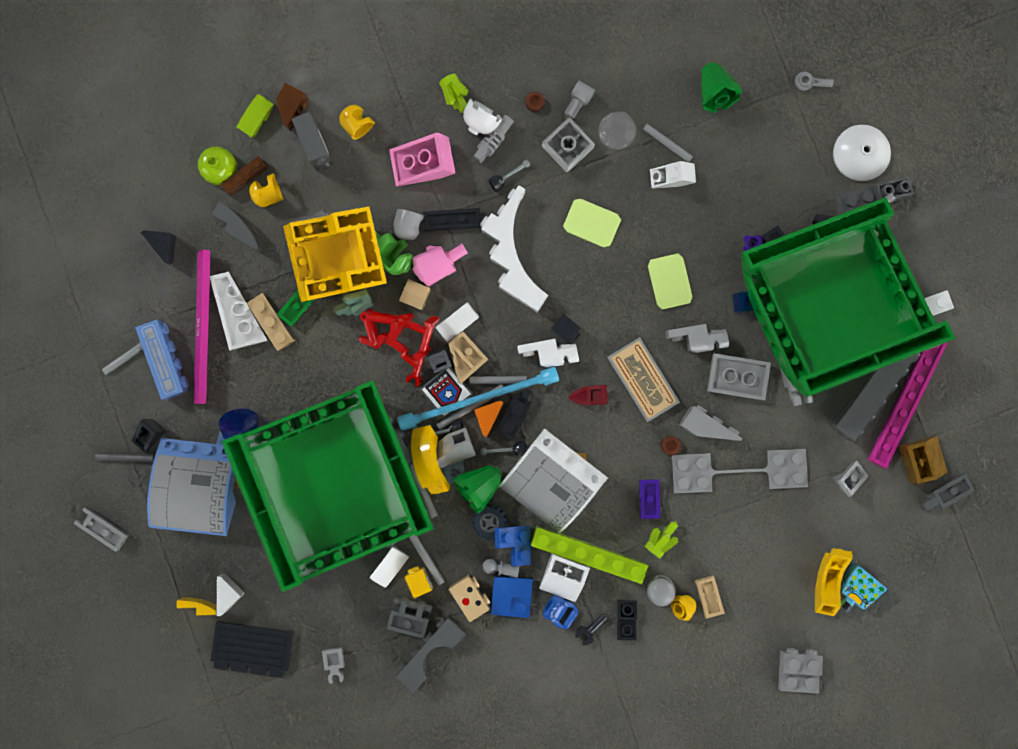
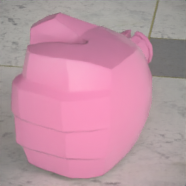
M462 243L449 252L445 251L442 246L426 247V252L412 258V270L421 282L431 286L445 276L456 271L454 262L468 254Z

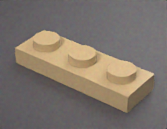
M264 293L247 302L250 310L277 351L282 350L295 341L280 317L277 316L276 311Z

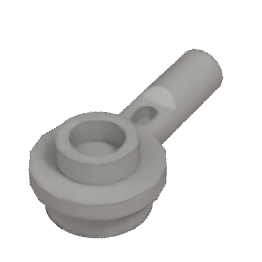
M800 72L794 81L796 88L801 91H807L812 86L833 87L832 79L813 78L809 72Z

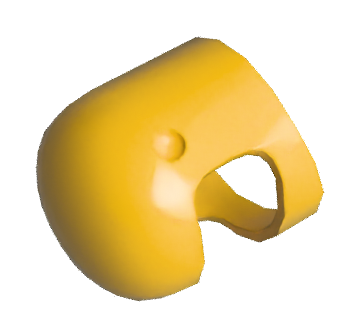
M358 105L347 106L339 116L340 125L354 140L365 135L375 124L370 117L362 118L363 109Z
M274 173L267 176V186L262 187L258 181H254L250 185L249 193L251 199L259 207H268L283 200Z

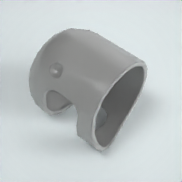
M397 209L392 227L393 234L399 239L406 241L416 239L420 233L419 225L423 221L424 215Z
M660 574L655 575L649 580L647 594L652 603L657 606H667L674 600L676 592L671 578Z

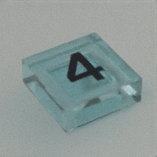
M462 461L444 467L449 484L454 483L453 480L457 476L466 473Z

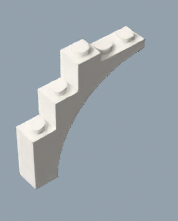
M518 186L517 189L513 188L507 197L509 201L506 206L502 204L497 214L499 216L497 217L492 213L489 217L485 216L480 226H482L481 232L499 243L498 246L495 244L489 252L491 255L490 260L508 271L507 274L503 273L498 281L500 283L499 289L538 313L548 294L535 285L524 271L518 259L513 239L516 211L525 194V189Z

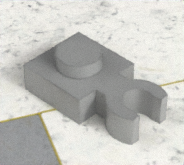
M343 648L323 649L324 670H330L331 672L328 676L329 683H333V675H338L339 681L342 682L344 674L340 668L345 667Z

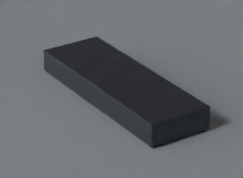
M480 208L423 211L424 231L481 228Z

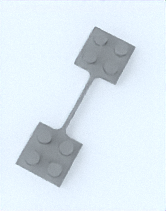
M806 449L768 450V464L765 468L717 471L711 467L710 453L672 455L674 493L712 492V476L714 474L762 471L768 474L769 489L808 487Z

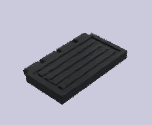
M217 621L210 661H214V669L228 670L229 664H231V671L247 673L248 666H250L251 674L266 675L267 669H270L269 676L283 678L284 671L289 669L294 631Z

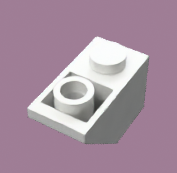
M679 161L650 169L651 188L680 187L696 183L695 165L693 163Z

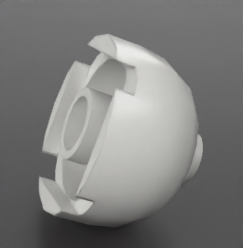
M472 99L467 103L463 115L465 123L469 126L468 130L475 135L479 133H492L499 126L502 117L498 114L496 117L493 116V110L478 101L473 102Z

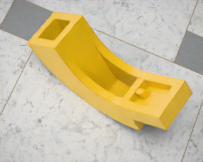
M431 425L413 429L411 453L418 481L423 489L427 488L432 495L449 491L450 485L438 464V437Z
M832 548L830 553L824 554L815 587V613L835 616L840 609V586L844 571L853 559L851 551Z

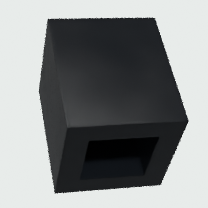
M562 314L550 329L567 344L570 341L574 343L581 335L578 332L581 327L565 314Z

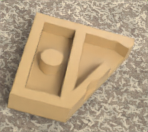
M463 331L448 343L457 379L461 385L487 362L488 358Z

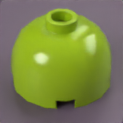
M212 146L200 154L198 170L207 182L215 186H221L223 182L238 171V163L235 156L227 149Z

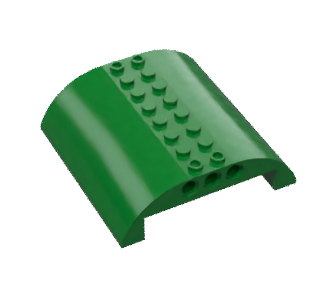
M887 197L742 252L744 281L756 317L782 371L791 384L806 397L956 339L947 320L939 324L936 323L887 222L893 217L894 212Z
M374 380L357 386L354 390L247 433H240L221 441L282 592L301 585L307 579L413 535L418 536L434 529Z

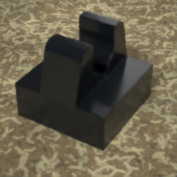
M444 347L434 349L426 354L434 373L452 366Z

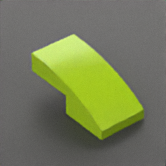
M257 94L241 117L237 128L250 137H255L263 121H267L275 104L261 94Z

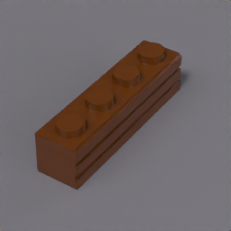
M257 156L223 182L221 186L229 196H232L268 167Z

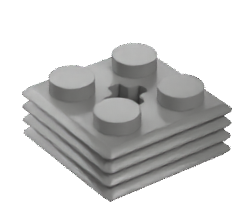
M571 118L565 120L542 142V147L565 172L570 171L595 145ZM564 142H566V143H570V142H571V143H572L571 148H565V147H564V146H565V143H564Z

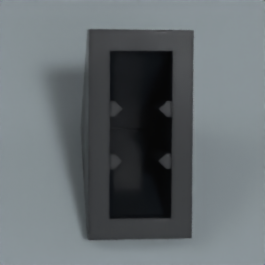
M146 230L140 232L163 262L171 265L174 259L176 236L166 232Z
M142 419L131 441L146 454L166 431L153 419Z

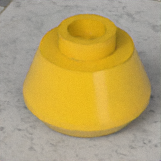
M677 595L671 602V609L678 619L688 621L696 611V602L688 595Z

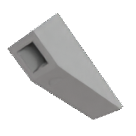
M699 405L697 407L691 406L679 423L680 427L694 436L737 441L743 439L738 436L739 432L732 427L726 428L722 425V420L715 416L711 418L706 414L707 410Z
M466 428L447 434L437 443V460L440 468L476 456Z

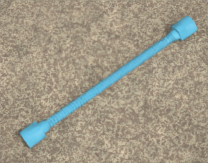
M554 366L540 371L541 374L536 375L537 377H533V379L530 378L526 381L517 382L507 387L505 386V388H498V390L489 391L486 394L477 395V397H470V399L467 398L465 401L461 400L458 403L449 404V406H442L432 411L430 410V412L427 411L423 414L417 413L414 415L411 412L398 416L400 429L405 431L417 427L416 424L424 421V419L426 420V418L429 419L433 418V416L445 414V412H452L454 409L457 410L471 404L473 405V403H480V401L489 400L492 397L501 396V394H508V392L511 393L515 390H520V388L529 387V385H536V383L548 385L558 382L559 377Z

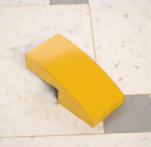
M182 597L177 600V608H196V616L217 614V605L212 602L191 597Z

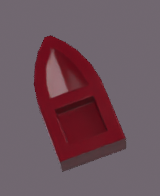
M607 385L579 388L569 396V399L580 405L608 404Z

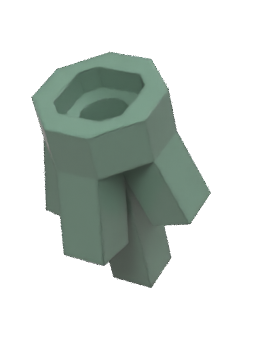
M364 288L360 291L343 294L342 301L344 303L335 306L334 313L338 316L342 314L358 316L365 309L374 306L368 290Z

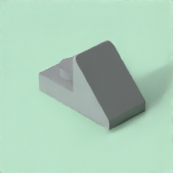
M855 461L843 473L834 476L832 479L845 495L851 497L869 475L859 462Z

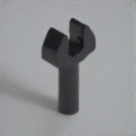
M601 614L589 627L580 625L576 630L575 637L578 638L581 634L586 633L587 638L583 640L582 645L591 644L594 642L593 632L607 618Z

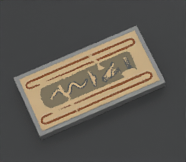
M640 337L607 357L646 422L680 403Z

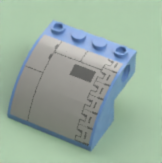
M161 438L149 482L147 503L149 528L227 536L236 504L233 494L236 476L223 445Z

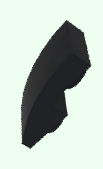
M617 600V640L636 641L637 600Z

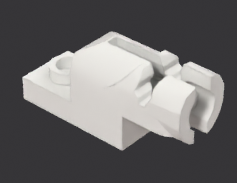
M556 339L517 346L518 353L523 354V357L533 356L534 352L537 351L540 366L546 368L563 365L564 356L568 359L569 363L579 362L576 344H559L557 347Z

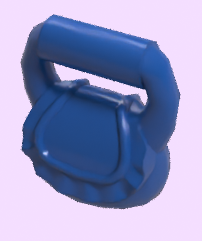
M554 595L543 610L544 618L552 621L555 626L561 629L570 628L579 614L578 608L574 603L566 601L558 595ZM567 608H572L563 624H561L559 621L562 619L565 611H567Z

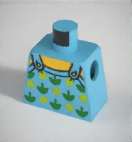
M852 563L841 581L840 592L845 596L841 601V608L849 612L855 604L864 610L881 596L887 588L859 565Z

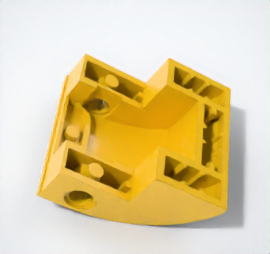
M370 207L335 212L325 217L291 222L283 226L301 302L387 283Z

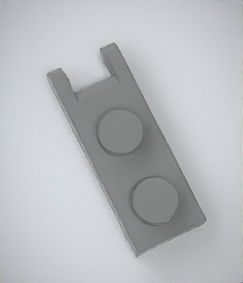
M84 507L83 512L88 514L84 522L76 519L74 524L115 552L119 551L129 534L90 508Z

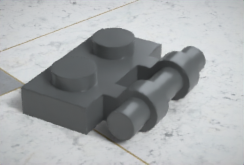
M395 596L393 604L400 605V609L391 610L386 629L424 639L429 618L422 617L423 611L431 613L432 605L425 604L426 602L424 601L416 602L409 600V597L405 596L403 598ZM406 607L416 609V615L406 613Z

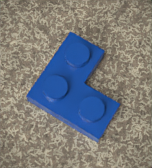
M529 525L495 528V548L511 547V566L531 564V533Z

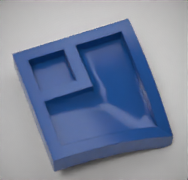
M494 576L491 615L529 618L533 578Z

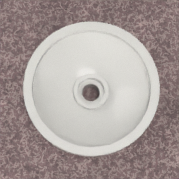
M855 125L846 129L837 138L833 149V158L836 167L845 177L854 181L864 182L875 179L885 171L890 162L891 149L887 138L880 130L869 125ZM864 147L869 149L868 153L864 151Z

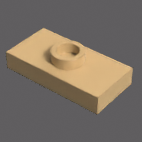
M711 575L695 580L705 618L725 614L715 577Z

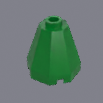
M716 62L706 64L701 71V105L703 110L715 113L718 112L717 108L722 107V110H726L738 102L742 93L739 83L720 64Z
M491 465L461 474L453 482L465 502L471 503L469 505L471 509L480 513L485 509L502 483V473L496 466L493 468Z

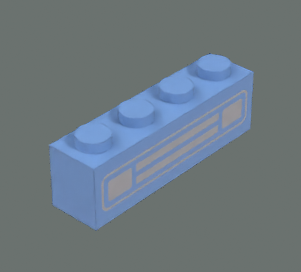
M156 319L135 327L161 400H169L189 392L187 389L189 383L187 378L182 375V364L175 356L174 351H176V347L173 341L169 339L167 324Z

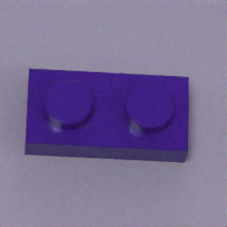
M659 479L639 480L640 518H660Z

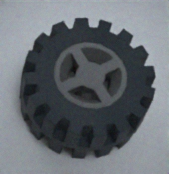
M488 504L480 513L475 512L472 525L479 537L493 540L495 539V528L506 527L507 518L501 508Z

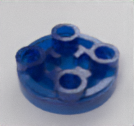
M240 408L225 413L219 419L218 424L223 438L228 439L240 433H247L257 429L259 421L254 411Z

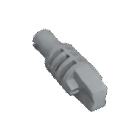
M504 115L499 126L492 133L486 134L477 146L478 151L474 157L480 163L487 156L491 157L505 139L504 134L514 124V121L509 116Z

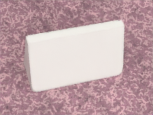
M393 546L369 578L386 588L409 556L396 546Z

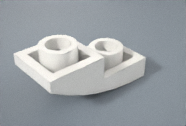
M467 302L435 328L449 342L477 320L479 316Z

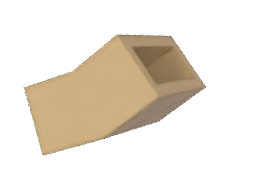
M408 279L399 301L422 310L430 294V288Z

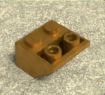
M937 435L899 446L910 483H924L938 479L948 473Z

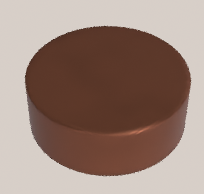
M539 92L529 93L525 102L527 109L532 112L540 111L544 106L543 95Z
M667 436L661 442V449L667 455H675L681 448L679 439L674 436Z

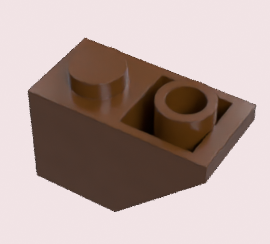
M284 83L276 101L284 126L287 130L292 131L293 127L295 128L292 119L300 116L301 112L306 110L309 98L304 92Z

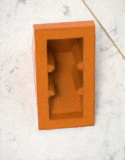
M498 401L475 409L483 436H488L504 402Z

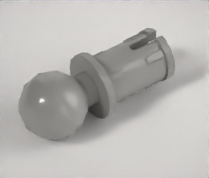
M493 559L485 560L482 565L483 571L487 574L499 572L498 576L506 575L518 578L519 566H511V564L503 563V561L497 564Z

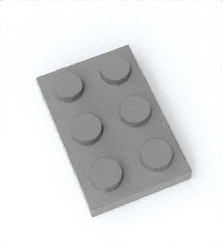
M714 353L712 355L707 391L765 401L771 363Z

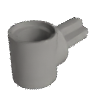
M579 80L571 93L572 101L567 107L565 115L572 119L575 118L581 106L588 105L596 90Z

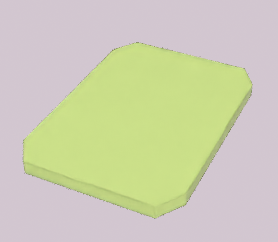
M576 199L573 201L563 227L566 232L601 247H608L612 243L621 219L618 214L583 199Z
M677 253L650 260L648 270L657 306L663 310L689 304L692 299V292L683 257Z

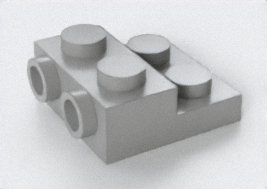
M787 648L786 651L780 650L778 689L788 692L819 693L823 656L814 649H806V652H799L796 648Z

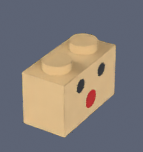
M470 574L449 587L451 594L469 622L490 609L489 604L491 603L485 593L482 594L478 589L480 584L475 576L471 577Z

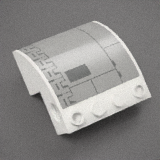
M544 428L507 474L499 487L560 533L579 515L608 477Z

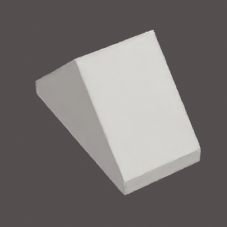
M226 574L217 576V616L226 613L244 595V592Z

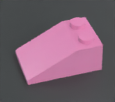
M434 133L389 149L396 186L436 180L455 174L448 136Z

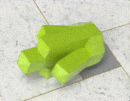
M453 73L443 78L439 84L443 90L446 104L452 105L454 110L464 113L467 103L463 97L467 96L468 89L460 82L458 76Z
M671 521L661 533L658 528H653L650 538L644 547L660 559L665 552L678 543L677 537L672 536L670 538L678 527L677 522Z

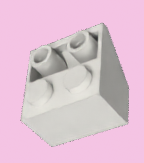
M551 554L539 589L576 602L590 568L576 561Z

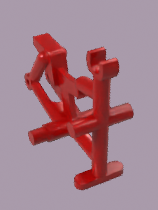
M373 309L362 312L360 319L364 322L367 336L360 335L359 341L375 349L380 348L384 343L395 348L401 353V358L414 367L412 373L406 377V383H409L414 378L416 380L415 386H419L422 382V378L419 376L425 355L431 351L428 345L434 325L438 323L439 318L431 316L425 320V326H422L412 321L414 318L412 313L398 316L376 312ZM376 322L390 324L391 331L389 334L384 332L379 335ZM406 327L424 334L419 351L413 357L408 354L409 349L397 340L402 330Z

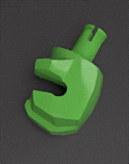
M375 231L383 269L392 275L407 273L413 264L412 258L414 256L412 253L399 256L400 252L408 246L405 240L397 241L391 233L380 236Z

